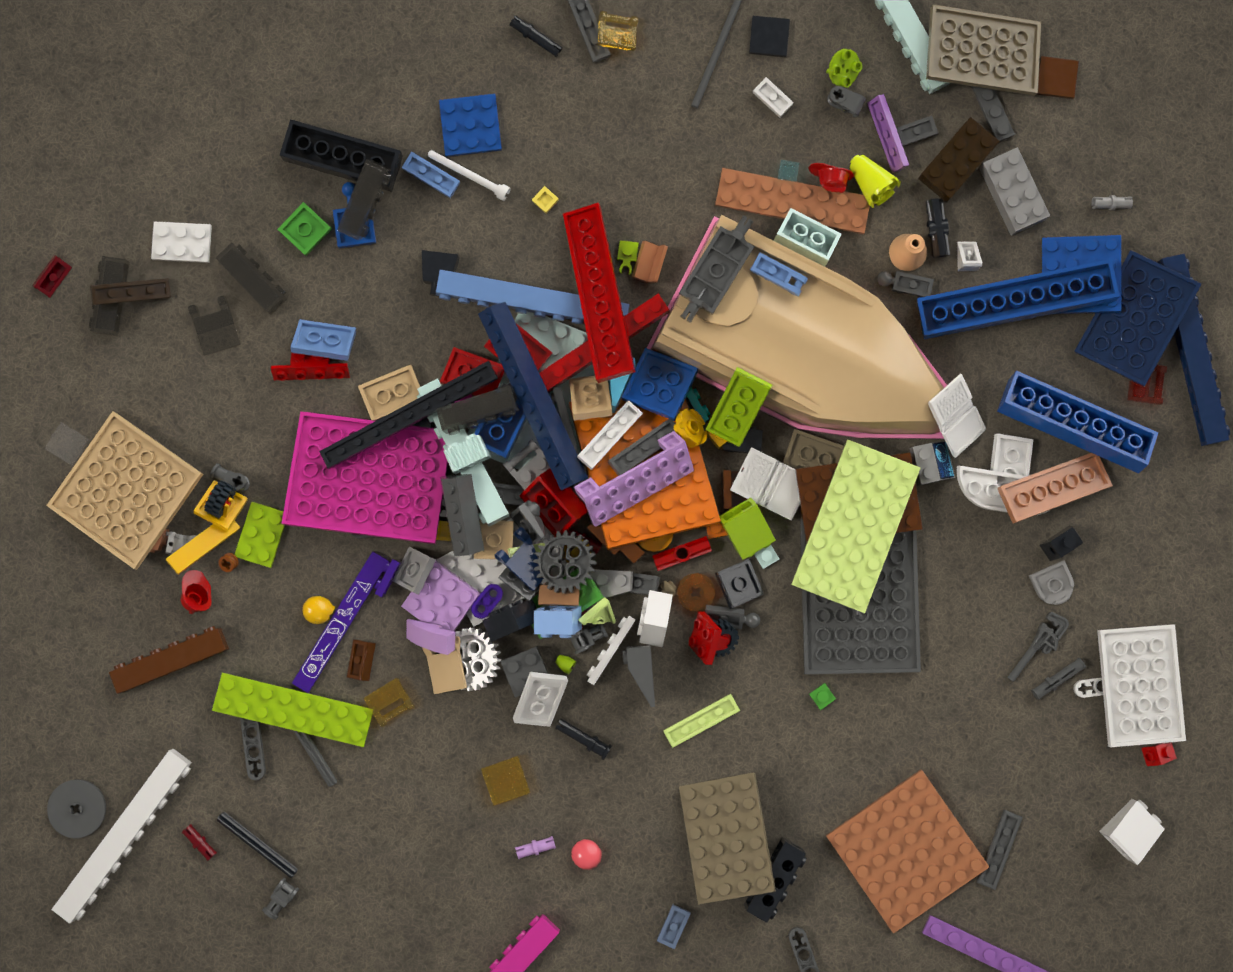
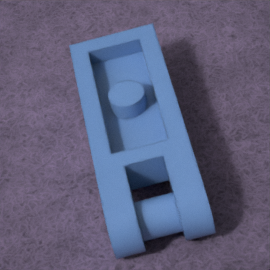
M761 252L750 269L751 272L797 297L801 293L802 285H805L808 280L804 275ZM791 278L796 280L794 285L788 283Z

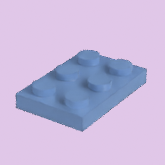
M300 319L291 344V352L348 361L356 335V328Z

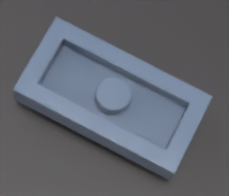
M672 904L657 937V941L675 949L691 913Z

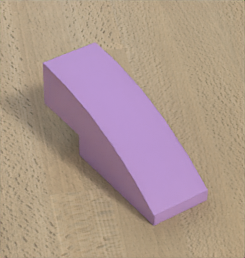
M411 619L407 620V639L414 644L445 655L455 650V631L442 629L441 625Z

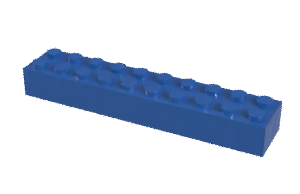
M1112 259L921 297L917 298V306L924 339L1114 302L1120 296Z

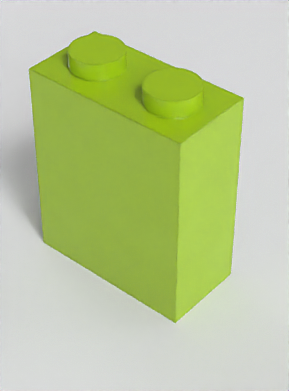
M752 498L745 500L720 515L721 524L742 560L752 557L757 551L769 547L771 543L776 541L758 505Z

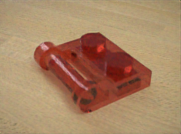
M1157 365L1153 371L1157 372L1154 397H1149L1150 376L1145 387L1130 380L1127 400L1163 405L1162 390L1167 366Z

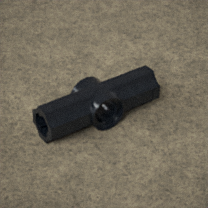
M943 199L927 200L925 202L928 218L926 226L929 227L928 237L931 240L933 258L949 256L948 220L945 219Z

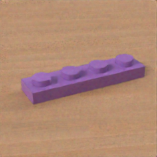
M884 94L878 95L867 104L892 173H896L909 166L886 98Z

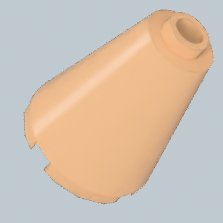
M902 234L893 240L890 245L889 256L894 266L903 271H913L923 265L927 257V248L924 239L920 235Z

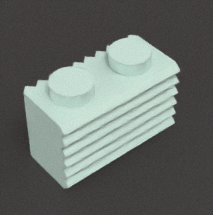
M471 434L464 438V442L459 444L454 442L447 446V450L443 451L454 474L491 458L480 435Z

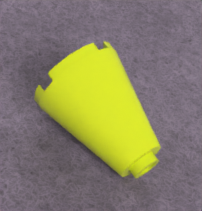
M856 155L850 161V169L854 173V177L863 195L872 208H874V204L880 206L895 193L893 189L896 186L899 188L901 182L897 177L865 155Z

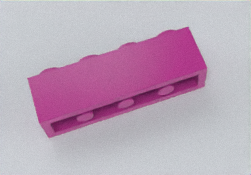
M544 914L540 917L536 915L529 923L531 927L527 931L523 929L516 937L518 941L513 946L509 944L502 952L504 956L500 961L496 959L489 966L490 972H524L559 934L560 929Z

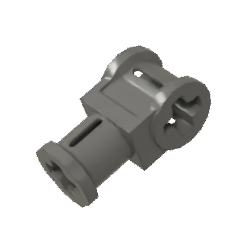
M216 463L211 470L210 479L222 480L234 486L237 492H245L250 486V481L246 476L226 470L219 463ZM239 480L243 483L242 485L236 484V481Z
M598 624L589 630L587 628L580 630L567 639L571 640L576 650L575 654H578L594 645L595 641L609 636L603 624Z
M283 878L274 889V893L270 897L272 900L267 907H263L262 911L264 914L276 920L280 910L291 902L299 888H294Z

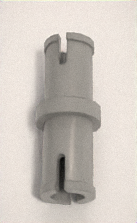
M1115 195L1093 197L1091 205L1093 206L1092 209H1131L1133 199L1131 196L1116 197Z

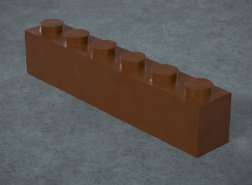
M215 626L203 630L204 634L202 635L192 634L185 637L187 641L179 643V641L168 644V648L165 650L158 648L151 651L150 656L144 658L141 655L131 659L133 663L126 665L124 662L114 666L115 670L109 672L116 693L126 692L229 650L222 629H215Z

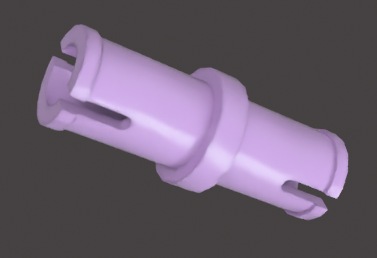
M553 836L539 841L532 840V843L515 847L518 859L533 854L537 856L540 852L556 848Z

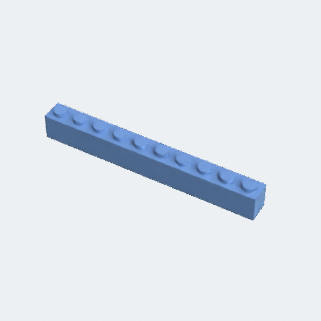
M439 271L436 295L439 296V299L450 301L451 298H454L464 304H469L471 301L476 302L481 307H489V305L506 302L508 308L515 309V312L519 314L532 312L536 317L545 318L548 315L553 316V319L558 321H564L565 318L572 320V323L583 324L584 322L580 298L577 294L451 271ZM621 303L623 315L625 316L628 314L629 304Z

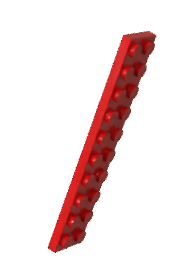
M595 203L563 213L596 381L601 383L635 373L601 206L599 203Z

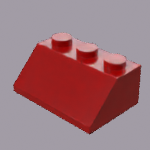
M551 468L540 474L519 495L524 502L529 500L538 504L540 507V518L554 537H557V531L563 535L565 530H569L588 512L586 505L570 487L560 490Z

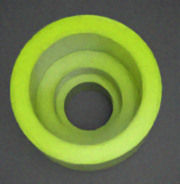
M559 655L555 661L559 669L566 674H570L572 671L571 667L576 665L575 660L565 655Z

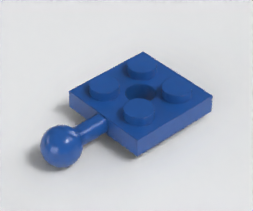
M346 182L342 186V193L347 197L348 208L333 210L338 248L376 243L372 207L371 205L356 206L354 195L357 193V187L352 182ZM352 222L360 224L357 231L350 230L349 227Z

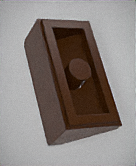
M353 639L347 678L369 681L376 643Z

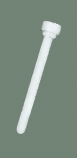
M432 150L428 152V157L495 192L494 194L497 195L498 199L505 201L507 198L505 197L506 193H510L511 188L505 184L496 185Z

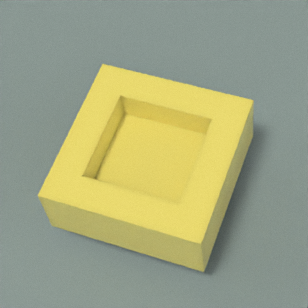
M545 186L532 199V202L545 214L559 201Z

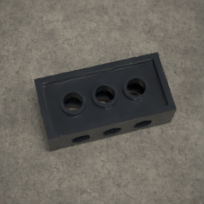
M784 837L781 838L770 857L774 879L777 877L781 878L778 883H775L776 892L748 896L744 903L747 912L766 923L769 919L772 920L777 913L776 906L779 901L782 903L787 895L785 890L789 884L792 885L794 883L798 867L802 868L806 862V853L803 848ZM785 860H790L789 865L782 866ZM765 895H771L768 900H763Z

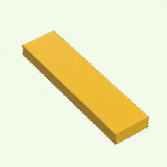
M234 521L230 529L226 531L212 524L167 557L166 561L179 575L236 533L240 526Z

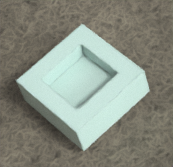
M771 545L767 548H762L754 554L762 569L779 560Z

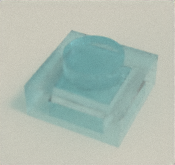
M781 160L778 179L796 182L799 163Z

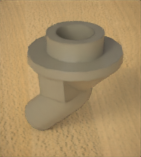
M664 580L660 585L661 592L676 596L677 587L672 581L669 580L667 582Z

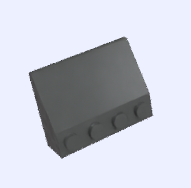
M626 646L627 650L623 651L624 664H628L630 673L650 706L655 707L651 646Z

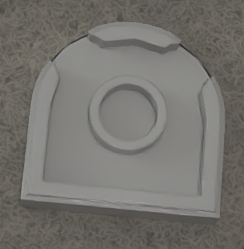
M1065 560L1029 575L1038 597L1045 601V603L1062 604L1070 598L1073 592L1074 580Z

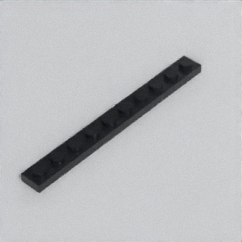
M487 361L319 452L327 468L331 469L499 378L491 362Z

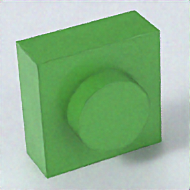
M825 683L809 693L820 710L836 699Z

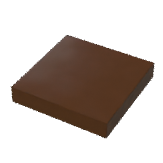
M1041 56L1039 62L1038 93L1036 95L1074 99L1079 61Z

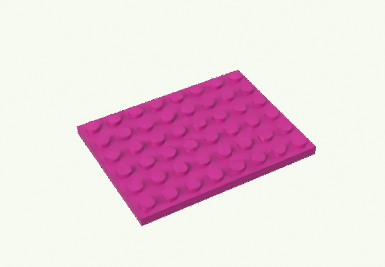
M300 411L281 524L436 544L443 500L440 477L446 476L448 461L443 452V446L445 445L443 438L438 439L434 431L435 428L410 426L337 466L328 469L319 451L375 421Z

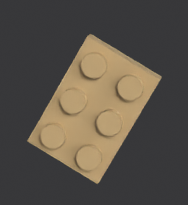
M408 365L359 385L358 388L371 420L377 421L416 400V396L419 395L417 389L420 388V384L412 365Z
M595 376L569 379L573 420L613 416L608 381L598 383Z

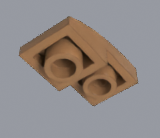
M539 585L538 605L579 606V590L574 587V593L567 589L566 594H563L561 588L556 593L554 592L555 587L549 590L547 589L548 585Z

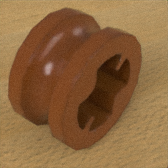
M226 553L219 559V566L225 572H231L239 563L238 558L233 553Z

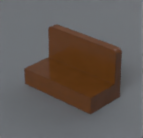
M723 470L724 510H730L747 500V498L730 490L739 471Z

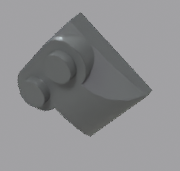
M528 500L513 511L510 517L519 528L522 527L526 530L532 543L536 544L545 537V526L540 518V507L536 502Z

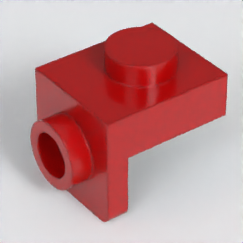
M1172 742L1158 743L1141 748L1147 766L1163 765L1177 759Z

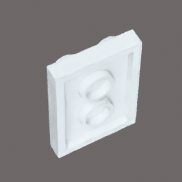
M154 222L151 259L209 263L212 225Z
M530 672L513 716L514 723L550 727L568 683L567 676Z

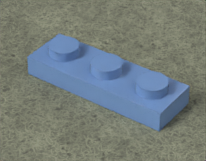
M413 152L410 153L402 166L404 171L450 199L460 184L458 179Z

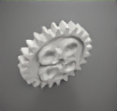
M466 628L462 629V632L456 631L455 634L460 637L463 669L464 667L466 668L465 679L467 688L461 690L473 691L487 687V683L493 682L491 677H497L494 670L500 669L496 665V662L501 661L496 656L501 652L495 651L498 644H492L488 633H482V629L475 630V628H469L468 630ZM477 643H478V645H479V651H478V652H477V650H476V645H477ZM481 663L483 664V670L480 669Z

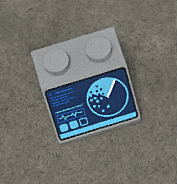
M946 441L923 444L909 449L913 465L920 467L916 479L918 486L955 478Z

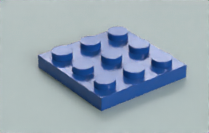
M495 94L439 100L446 157L502 150Z
M645 348L635 368V373L632 374L621 398L625 402L629 400L635 406L675 421L698 373V368Z

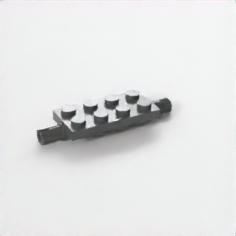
M743 215L736 228L732 231L720 226L679 292V295L689 301V304L680 316L682 319L685 320L690 313L687 322L691 323L699 309H704L713 315L754 249V246L745 240V234L753 224L750 218L744 225L747 217Z

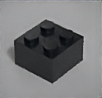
M523 598L488 613L489 618L482 621L491 642L534 624V610L537 608L533 599L525 601Z

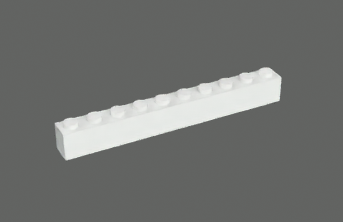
M175 749L167 752L51 909L68 923H72L75 920L79 921L86 913L84 908L87 904L91 905L98 896L95 893L99 888L103 889L109 882L107 878L111 872L115 873L121 865L119 862L121 858L128 856L133 849L131 847L132 843L135 840L138 841L143 836V828L146 824L149 826L156 818L154 813L158 808L161 810L166 805L168 794H173L180 785L177 783L180 778H185L191 770L189 768L192 763Z

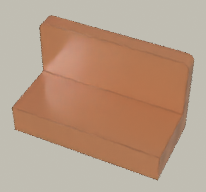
M642 241L632 278L645 283H657L668 246H657L650 242Z

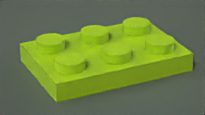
M251 502L235 556L272 568L285 525L281 524L283 511Z

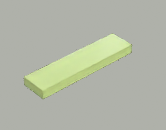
M729 694L663 731L673 748L734 715L740 709L732 695Z

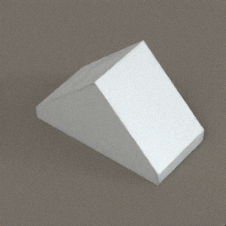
M957 242L958 271H977L982 266L977 242Z

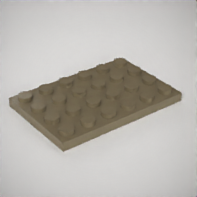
M932 5L930 8L926 79L1035 96L1038 93L1041 22Z
M748 773L679 786L698 905L776 892L756 774Z

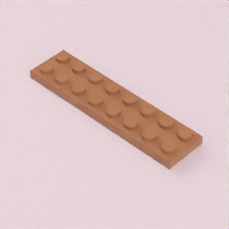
M722 168L715 206L781 219H785L790 208L829 228L859 234L865 233L870 207L865 196L861 194L830 192L820 186Z

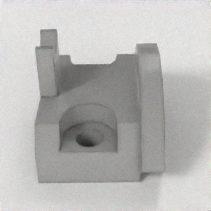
M166 532L168 539L165 553L168 555L173 554L195 538L196 535L186 536L176 532Z

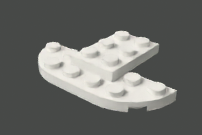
M995 434L990 470L957 466L958 483L967 499L980 508L1008 513L997 488L1029 476L1033 439Z

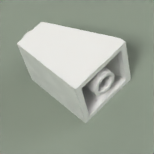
M1131 799L1099 832L1127 860L1138 865L1164 831V828L1160 825L1162 821L1155 814L1151 815L1147 811L1148 807L1141 800Z

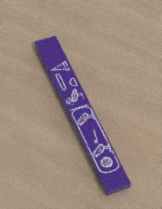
M372 551L294 678L293 685L306 693L311 691L383 573L384 567L388 562L387 559Z

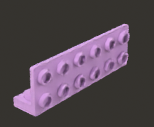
M675 431L658 439L659 446L664 451L599 487L592 478H589L574 487L576 493L585 502L595 527L694 471L686 442Z

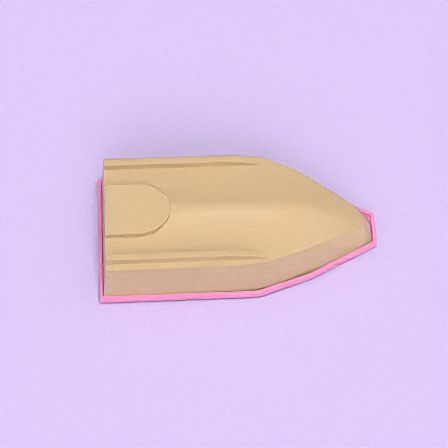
M723 215L720 218L714 216L668 305L670 313L662 317L647 346L648 349L697 367L698 373L696 378L725 392L737 367L772 384L760 410L799 430L852 438L944 439L928 402L943 390L947 384L880 299L848 278L751 229H748L745 234V240L753 245L754 249L713 315L704 309H699L691 323L687 322L690 313L685 320L682 319L680 316L686 309L689 301L679 295L680 290L720 226L732 231L738 225L737 222ZM760 252L808 278L806 284H803L800 289L799 297L750 271ZM791 278L788 283L794 285L796 280Z

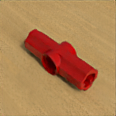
M707 536L652 555L657 571L712 552ZM679 548L686 549L687 557L685 559L678 558L677 550Z

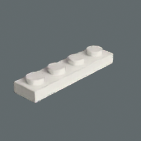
M628 400L580 452L577 458L592 470L643 413Z
M628 616V618L623 617L618 625L621 628L618 634H612L607 642L610 644L607 651L602 650L597 659L600 662L597 667L592 666L587 674L590 677L588 679L589 683L593 685L596 683L636 619Z

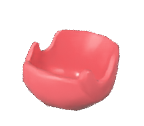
M583 839L578 841L571 852L573 862L581 869L591 870L601 862V849L592 840Z

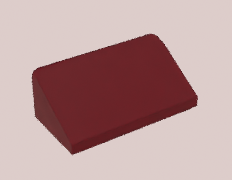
M54 255L32 286L50 298L72 267Z

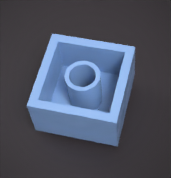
M542 606L534 610V634H540L542 638H549L552 635H559L560 638H570L571 635H575L576 632L582 629V624L578 621L582 617L581 606Z

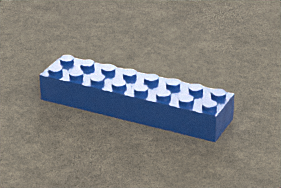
M1015 371L1008 380L997 410L999 413L1136 473H1140L1149 464L1158 436V432L1019 371Z

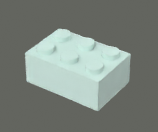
M790 208L774 241L825 267L841 233Z

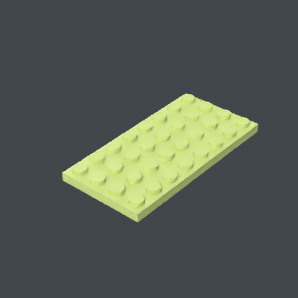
M847 440L791 585L865 613L920 467Z

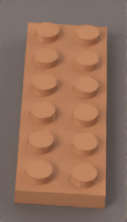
M1089 453L1002 485L997 489L1014 524L1105 490L1113 485L1100 457Z

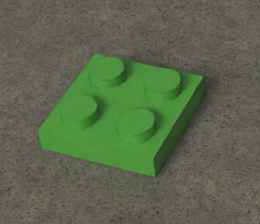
M303 202L277 230L307 256L332 228Z

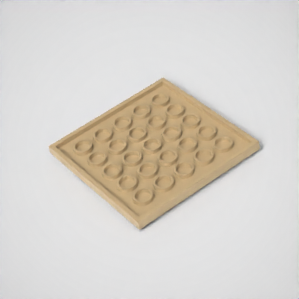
M112 411L46 506L127 565L137 570L204 474L118 413Z

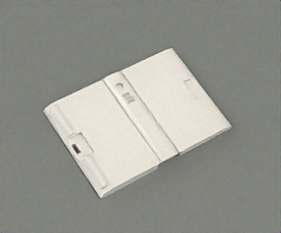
M959 374L928 402L940 432L955 458L986 430L977 408L973 406L971 401L973 397L962 374Z
M751 447L730 490L747 499L752 498L755 503L792 521L800 505L795 469Z

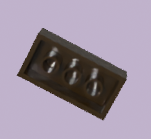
M970 117L921 173L918 179L947 203L1000 141Z

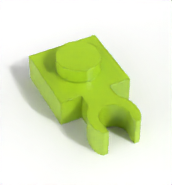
M620 240L617 260L623 261L619 269L620 274H622L623 267L629 268V275L632 273L630 262H636L639 243Z

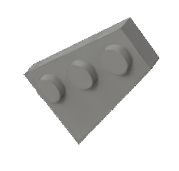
M596 570V572H590V576L605 598L632 591L633 572Z

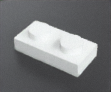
M767 77L753 90V94L779 118L794 103Z

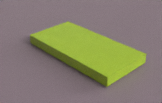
M737 367L705 430L740 447L772 384Z

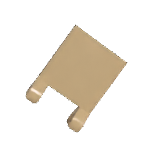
M455 636V650L448 655L435 654L434 651L422 647L427 656L434 694L467 688L460 654L461 641L459 636Z

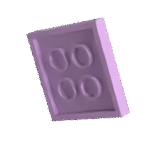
M436 560L419 595L411 592L401 607L421 622L441 625L442 629L455 631L481 593Z

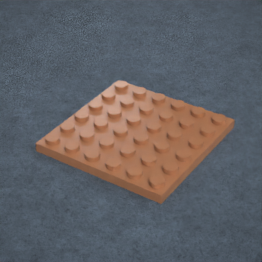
M922 770L907 778L826 835L893 934L989 868V865Z

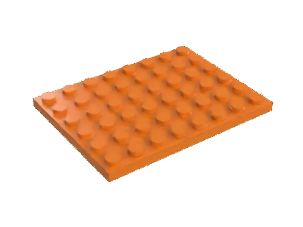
M621 398V400H620V402H619V405H618V407H617L615 413H612L613 416H614V415L624 406V404L626 403L625 401L622 400V398ZM686 398L680 411L688 408ZM569 402L568 405L573 420L572 402ZM636 406L643 414L592 470L585 465L588 479L592 478L600 487L618 477L608 461L668 420V418ZM613 416L573 420L581 451ZM687 446L694 468L693 472L601 523L608 550L721 522L699 446L693 448ZM660 449L659 451H657L656 453H654L652 456H650V457L647 458L646 460L652 458L653 456H655V455L661 453V452L664 451V450H663V449Z

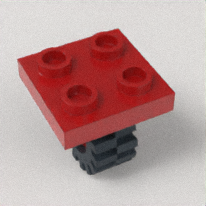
M698 611L692 635L689 638V646L705 665H712L715 656L719 657L721 655L724 657L725 653L728 655L731 653L730 649L734 651V645H738L737 640L739 636L737 635V630L727 620L722 621L718 619L717 623L706 612Z

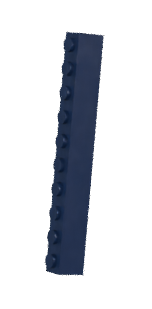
M1185 254L1166 257L1157 261V263L1193 279L1190 277V263ZM1195 296L1174 334L1201 446L1230 440V429L1225 422L1226 412L1224 407L1221 406V391L1216 385L1217 375L1212 368V354L1207 348L1208 338L1207 334L1203 331V317L1199 314V300Z
M506 302L486 308L478 314L560 490H564L587 479L588 476L585 469L577 458V452Z

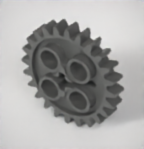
M567 530L564 531L563 536L557 531V537L549 534L550 541L543 539L545 545H538L541 552H535L534 554L539 559L533 560V562L539 566L535 567L534 570L540 571L537 578H544L541 584L549 583L547 589L551 590L555 587L554 592L558 593L561 588L563 594H566L567 589H569L571 593H574V587L581 590L580 584L588 585L585 581L586 578L593 579L589 574L590 572H596V570L591 568L592 565L597 564L596 561L592 560V558L596 557V554L590 553L594 548L593 546L587 547L589 543L587 539L582 542L583 536L581 534L576 538L574 531L570 536ZM567 545L566 559L570 562L564 567L561 561L565 560L564 546ZM554 548H560L561 552L557 557H552L551 553ZM579 548L580 554L575 558L571 557L572 549ZM559 567V574L552 577V568ZM577 567L579 574L576 577H571L570 570ZM566 569V579L564 580L563 575Z

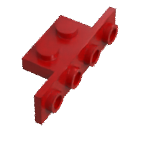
M291 352L290 365L271 366L273 379L280 381L350 378L347 363L330 364V358Z

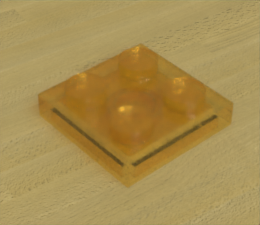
M518 756L481 768L493 806L530 793Z

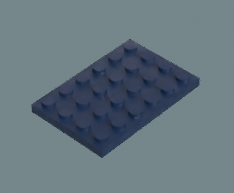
M1130 250L1121 266V312L1095 313L1074 353L1145 387L1202 284Z

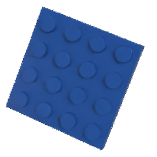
M1121 235L1042 238V273L1112 259L1120 296L1114 302L1054 314L1121 312Z

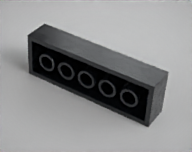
M291 119L279 155L285 162L390 192L393 191L403 158L400 150Z

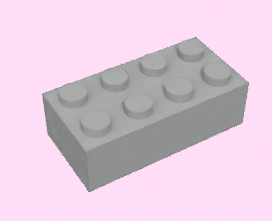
M1018 147L982 163L979 167L1011 236L1050 217Z

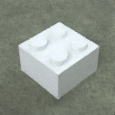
M650 590L648 598L644 597L637 635H641L639 643L658 647L663 646L672 594Z

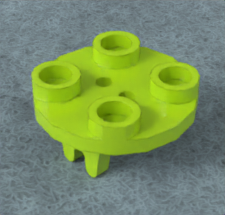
M841 49L832 57L826 73L829 74L833 84L848 88L862 70V62L859 61L858 55L853 50Z

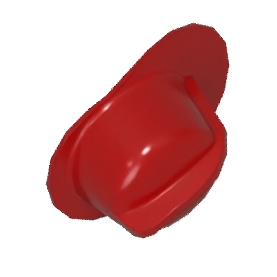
M813 163L808 167L811 174L819 177L821 186L830 192H845L847 182L854 177L852 171L828 164Z
M197 570L186 572L182 578L180 601L182 606L189 611V614L206 611L212 603L211 585L204 574Z

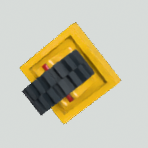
M214 480L194 509V514L228 531L247 503L248 498L236 492L234 486L222 480L219 482Z

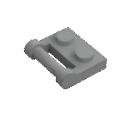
M532 439L510 461L503 463L504 467L524 490L540 474L550 468L542 450ZM534 450L537 455L516 472L513 467Z

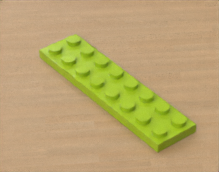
M222 673L212 711L364 747L374 709Z

